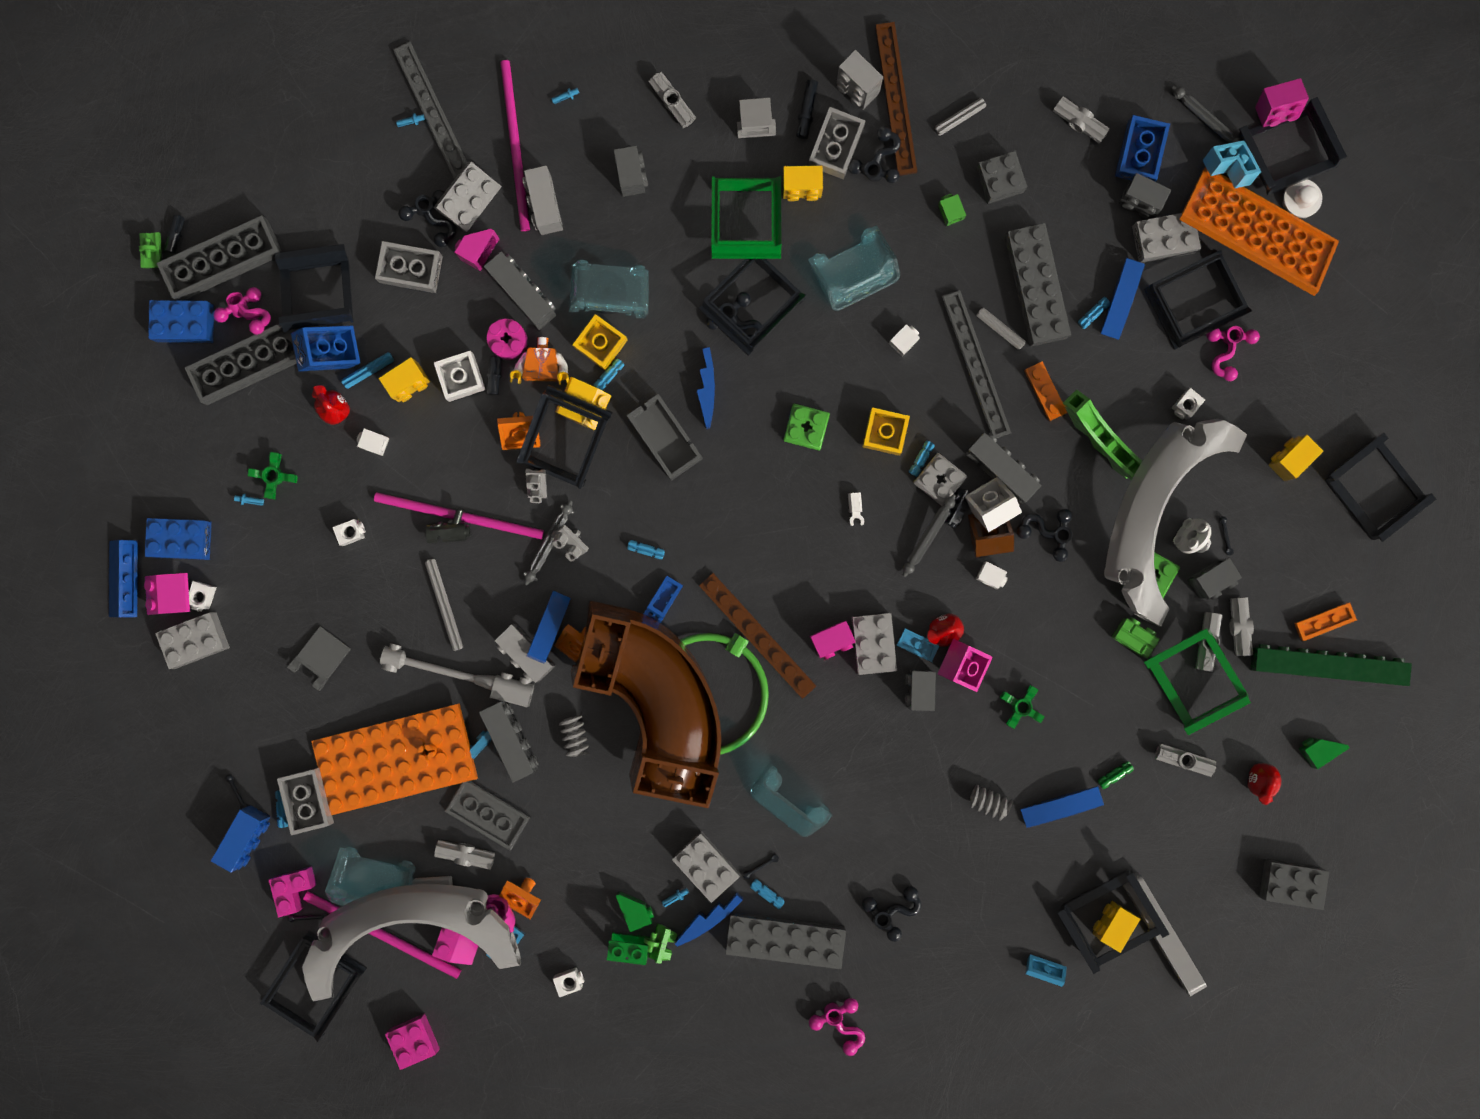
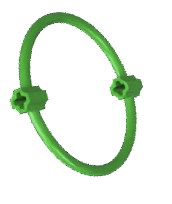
M701 633L680 639L685 646L699 641H716L727 644L725 650L737 657L743 654L754 667L761 688L759 711L750 728L740 738L721 746V754L737 749L756 733L766 714L769 698L768 683L760 662L746 647L749 641L734 633L732 638L720 634Z

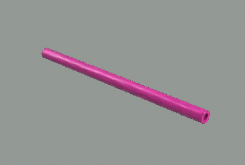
M503 60L500 64L520 230L529 231L530 224L526 191L522 180L524 175L511 67L509 60Z
M378 492L374 496V502L453 519L456 510ZM463 512L461 518L462 522L541 540L544 535V530Z
M307 891L303 898L304 901L330 914L340 908ZM380 928L368 933L456 979L462 971Z

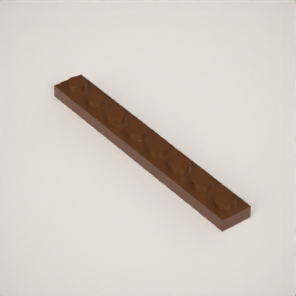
M895 22L876 24L875 29L890 128L901 140L899 150L894 153L896 168L900 176L917 173Z
M714 573L699 585L802 699L816 687L811 679Z

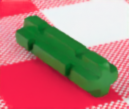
M1126 761L1122 764V767L1119 766L1106 774V777L1103 776L1098 779V783L1102 789H1106L1110 786V783L1114 784L1125 777L1126 773L1133 772L1134 768L1129 761Z

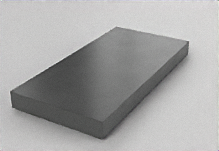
M472 781L461 783L445 810L446 813L510 851L531 818Z

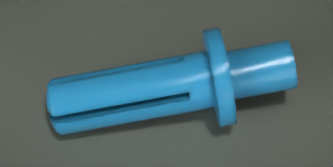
M568 88L567 92L553 97L552 102L556 104L570 97L574 99L573 96L580 92L578 88L573 90Z
M414 113L412 117L396 121L398 127L413 123L418 125L419 121L425 120L423 114L417 116Z
M245 494L234 496V501L241 502V505H244V503L264 504V499L246 497Z
M685 888L681 891L677 889V893L662 901L663 906L667 907L679 899L683 900V896L689 893L688 889Z

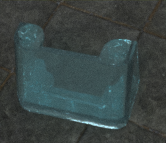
M877 225L863 232L861 236L862 243L830 259L825 254H816L808 259L833 310L839 311L894 284L900 278L897 257Z
M577 260L576 263L572 264L569 312H579V310L585 308V311L588 312L589 310L627 313V315H631L634 312L635 318H646L649 310V271L645 269V266L640 265L630 268L588 264L586 260Z
M771 763L768 764L751 787L750 793L755 801L802 837L811 836L833 816L831 810L824 804L815 808L809 806L803 812L779 794L777 790L782 784V777L777 772V768Z
M340 847L325 892L330 902L344 906L356 899L381 890L412 885L416 867L412 862L406 860L393 865L360 857L355 848L346 847L345 849Z

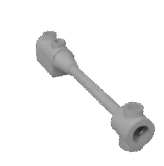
M390 643L389 647H384L380 658L381 669L397 672V669H400L403 665H408L462 679L491 690L490 698L524 707L530 706L534 691V684H531L524 677H520V680L512 679V674L501 672V676L473 675L406 657L405 651L401 650V645Z

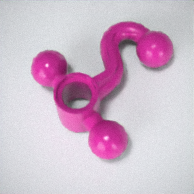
M255 287L249 288L245 296H242L239 292L229 294L226 298L228 306L226 308H216L213 313L214 319L221 323L225 322L231 313L234 317H244L247 320H252L249 324V330L255 335L261 334L271 320V315L267 310L261 308L249 309L247 303L258 302L261 299V291ZM259 317H263L261 320H253Z
M1233 326L1224 331L1217 328L1207 333L1206 337L1209 341L1216 342L1222 339L1224 343L1228 344V351L1216 356L1212 361L1213 372L1217 376L1223 377L1226 381L1235 380L1238 375L1236 368L1228 366L1223 370L1219 365L1221 362L1233 357L1236 351V343L1245 340L1248 344L1257 343L1260 338L1258 331L1249 329L1247 332H1244L1242 328ZM1230 331L1236 333L1235 341L1230 338Z
M853 998L846 999L842 1006L836 1003H829L824 1008V1015H813L809 1019L808 1024L812 1030H820L824 1023L828 1022V1024L835 1026L842 1034L857 1035L858 1039L855 1042L849 1040L843 1045V1052L848 1056L855 1055L865 1042V1034L862 1029L854 1026L845 1027L842 1024V1014L846 1012L850 1014L855 1013L858 1009V1002ZM832 1011L838 1012L836 1017L829 1016Z

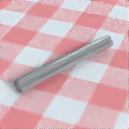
M427 560L425 565L453 651L463 648V644L436 560Z

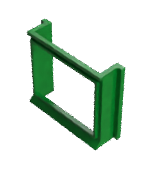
M781 176L777 178L712 177V259H781ZM720 191H771L772 241H719Z
M1209 628L1144 661L1147 668H1151L1182 720L1187 735L1251 703L1247 691ZM1206 639L1239 695L1192 719L1159 663Z

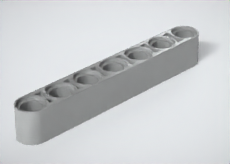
M1136 872L1134 875L1170 934L1164 938L1158 935L1154 939L1183 988L1191 997L1206 988L1207 985L1140 873ZM1130 882L1124 884V889L1148 929L1156 927Z

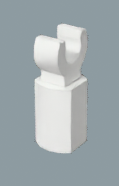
M849 493V513H852V517L849 520L850 526H854L853 520L855 518L860 520V525H864V518L860 515V512H862L861 493Z

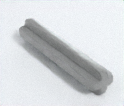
M983 98L977 99L936 125L935 130L939 136L943 135L984 109L986 103Z
M985 308L980 309L977 313L979 319L1020 350L1024 346V339Z

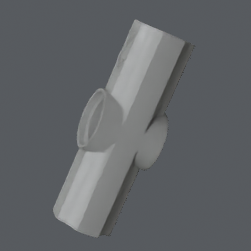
M662 72L655 74L649 80V84L681 127H688L696 119L695 115ZM670 97L677 98L675 103H669L667 100Z
M1064 96L1053 110V112L1068 121L1072 129L1079 133H1085L1098 143L1102 141L1110 129L1095 119L1091 111L1084 107H1078Z
M1248 597L1230 599L1232 619H1230L1229 627L1234 639L1235 656L1253 655L1251 635L1254 631V625L1249 614Z
M1204 612L1202 630L1209 628L1219 645L1222 615ZM1206 639L1198 642L1199 648L1195 669L1213 672L1216 656L1211 647L1206 646Z
M1161 743L1155 752L1156 760L1212 777L1216 769L1215 760ZM1188 755L1189 762L1183 765L1182 758Z
M438 840L434 856L452 860L454 863L462 866L473 865L491 870L495 853L477 849L475 846L466 843L456 844Z

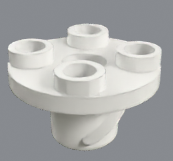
M1305 180L1285 189L1282 205L1294 216L1307 218L1316 213L1322 203L1320 188L1314 182Z
M1188 518L1183 522V526L1177 532L1173 542L1183 553H1203L1211 545L1209 539L1211 527L1203 519Z

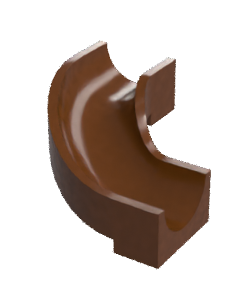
M589 601L582 647L576 664L572 665L571 668L573 688L610 696L613 692L622 697L633 710L639 722L640 735L629 773L632 792L709 808L719 775L718 763L721 754V729L717 707L700 665L684 643L658 621L633 610Z

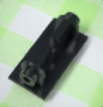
M958 488L954 493L956 495L955 506L950 509L949 515L944 522L953 528L960 525L965 515L960 512V509L962 508L967 511L969 507L965 498L970 493L968 490Z

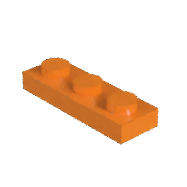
M1043 361L1025 369L1024 372L1048 421L1050 422L1066 414L1065 406Z
M1347 602L1294 624L1301 641H1306L1357 621L1350 602Z

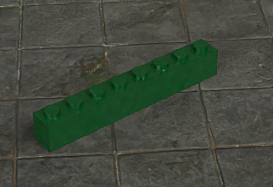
M1259 644V648H1253L1251 671L1410 686L1412 663H1405L1403 658H1393V661H1386V657L1374 656V659H1367V655L1355 654L1354 657H1347L1348 653L1336 652L1334 656L1328 655L1329 651L1316 650V654L1309 653V649L1297 648V652L1290 651V647L1278 646V650H1273L1271 645Z

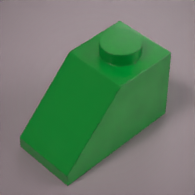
M1309 738L1303 742V746L1299 750L1311 768L1319 769L1350 747L1342 743Z
M623 892L616 894L630 932L652 924L654 913L651 906L647 907L646 902Z

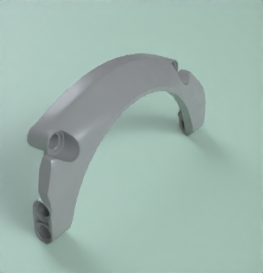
M1213 419L1197 422L1195 428L1177 422L1171 423L1140 464L1128 486L1116 517L1107 554L1106 568L1104 570L1105 578L1123 585V596L1130 609L1135 612V615L1159 627L1162 626L1169 611V607L1159 591L1154 568L1155 540L1161 516L1176 486L1196 464L1216 453L1240 452L1247 434L1225 420Z
M439 884L407 885L363 896L324 917L317 932L319 940L312 942L302 969L306 986L313 1001L334 998L333 978L335 968L345 951L355 941L374 930L402 923L431 924L459 933L482 948L499 969L520 966V952L514 933L509 931V926L492 909L487 910L488 895L484 890Z

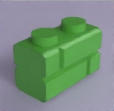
M1132 617L1130 619L1123 618L1111 638L1141 657L1148 658L1159 642V638L1156 637L1157 633L1150 628L1143 629L1139 626L1140 622Z

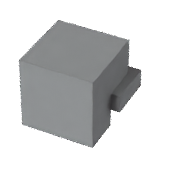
M770 98L739 100L740 122H737L738 138L776 135L775 119H772Z

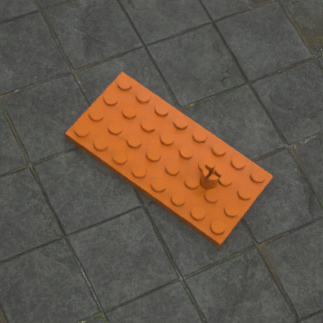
M1206 167L1203 169L1179 218L1184 223L1313 296L1319 292L1339 243V240L1245 187L1234 188L1231 180L1222 174L1210 176Z
M460 703L311 741L317 766L320 768L331 815L478 779L474 760L470 752L471 748Z

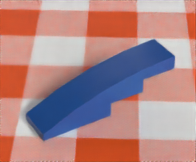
M1126 257L1113 291V297L1107 310L1101 334L1120 339L1145 263Z
M710 347L702 349L707 368L700 369L704 388L697 390L706 429L711 427L715 398L714 367Z
M666 576L644 615L661 623L683 585Z
M555 591L552 592L526 655L527 657L543 664L546 662L571 598Z
M1096 786L1021 809L1026 828L1102 806L1104 802L1099 787Z
M736 892L725 906L718 902L707 916L700 911L675 940V945L678 947L713 928L739 905L743 897Z

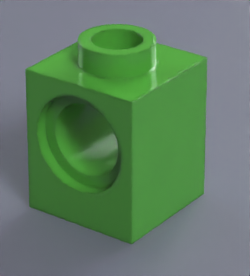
M948 194L941 198L942 200L939 202L938 207L946 226L965 219L966 213L958 194L954 196Z

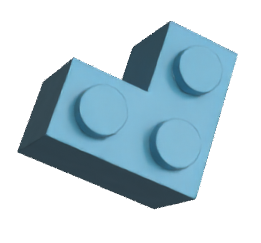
M1245 140L1213 146L1203 159L1210 176L1227 173L1234 188L1251 185L1261 173Z

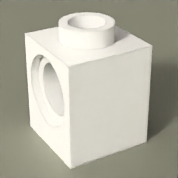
M906 324L890 340L889 344L903 357L920 339L918 336L919 332L913 326L909 327Z
M1189 388L1184 391L1172 406V409L1175 410L1174 414L1177 417L1187 420L1194 415L1205 399ZM1184 401H1188L1191 404L1190 410L1184 408Z
M364 429L357 437V447L383 456L389 438Z
M353 519L333 527L340 546H345L365 538L363 533L366 531L363 523L359 522V520ZM349 527H353L355 530L352 537L347 535Z
M986 561L983 563L976 580L994 589H999V587L1003 588L1008 577H1006V571Z
M192 581L189 590L191 609L201 612L203 609H210L217 587L199 581ZM199 592H202L204 595L202 602H199L197 599Z
M577 967L554 976L553 981L559 997L582 989L584 977L581 971L578 972ZM570 977L574 979L575 984L572 986L567 985L565 978Z

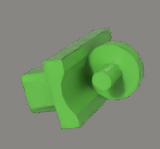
M140 233L139 251L141 268H158L157 263L162 261L161 233Z
M657 924L656 931L651 933L650 938H644L643 941L648 945V957L660 964L662 960H670L672 951L666 948L667 942H675L677 933L663 924Z

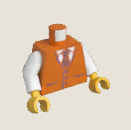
M537 337V348H528L527 352L522 354L514 370L510 373V382L517 378L518 384H521L522 376L524 381H555L561 385L562 380H567L568 384V365L562 354L557 353L554 348H548L549 338Z

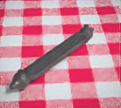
M1172 87L1175 98L1181 99L1182 103L1222 139L1230 143L1242 141L1241 138H1235L1234 133L1191 95L1185 94L1184 88Z
M953 494L946 498L944 506L939 508L909 556V562L903 566L904 577L913 573L914 566L924 556L947 519L950 509L955 506L956 495Z
M570 500L568 503L560 505L562 512L556 516L530 564V571L523 572L525 585L537 581L536 573L540 571L553 547L552 542L554 538L551 534L565 525L567 515L574 513L572 508L573 501Z

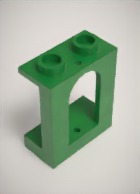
M612 932V938L609 940L607 960L646 965L649 952L648 945L643 941L644 938L650 937Z

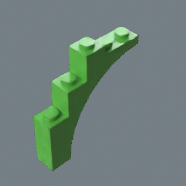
M1076 389L1063 402L1074 426L1089 437L1097 451L1108 458L1113 470L1125 479L1129 478L1132 480L1142 460L1112 431L1098 413L1092 401Z

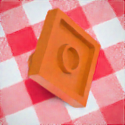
M515 412L511 418L497 419L502 450L522 448L533 416H525L524 413L519 412L518 417L517 412ZM539 433L533 448L541 447Z
M568 624L554 646L574 662H577L586 627L579 633Z
M525 878L520 887L507 880L499 897L507 900L511 909L530 920L541 899L530 894L536 884L530 878Z

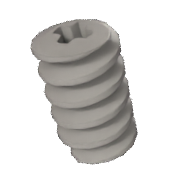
M582 715L565 718L564 721L559 723V726L565 727L560 732L567 734L562 739V741L568 742L564 748L570 749L565 754L566 756L576 757L590 753L584 751L589 746L582 744L587 740V737L581 736L586 731L579 729L584 725V722L578 721L582 718Z
M976 784L970 796V808L978 805L977 811L980 812L982 808H985L986 815L989 811H992V818L999 814V821H1001L1008 815L1013 800L1011 799L1007 802V797L1005 796L1000 799V794L998 793L993 796V791L991 790L986 793V788L984 787L979 790V785Z

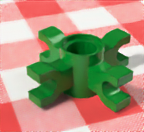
M270 452L269 467H266L264 470H248L249 477L262 478L267 483L264 498L276 499V487L282 481L297 483V475L286 474L279 469L282 454ZM272 471H275L277 474L276 479L271 481L269 475Z
M1030 685L1023 698L1017 699L1003 691L1000 698L1011 704L1014 711L1006 725L1015 729L1020 718L1027 715L1037 722L1041 723L1045 716L1033 710L1031 704L1032 699L1039 691L1037 688ZM1020 702H1025L1027 705L1024 712L1018 711V704Z

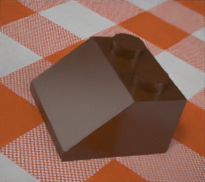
M974 514L968 515L971 540L976 557L1014 552V533L1009 520L988 532Z

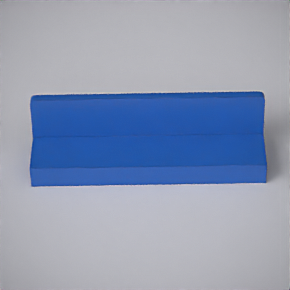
M109 541V617H137L138 541Z

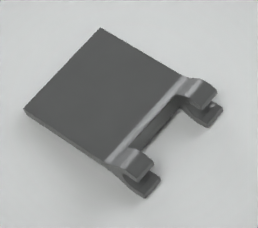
M320 626L287 668L296 673L303 664L319 676L312 686L321 691L351 648Z

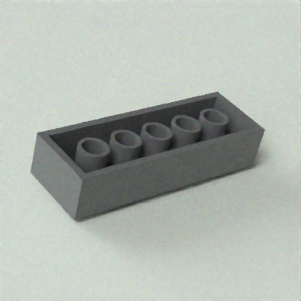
M259 216L162 260L157 265L172 298L177 301H183L274 260L275 253H282V250L269 221L265 217Z
M1043 223L1008 231L1004 237L1030 347L1067 339L1071 336V331L1046 224Z
M277 324L264 330L261 334L253 335L185 367L200 402L209 405L297 364L291 333L299 329H290L284 333L282 327Z
M731 912L726 955L842 969L846 928L845 926Z

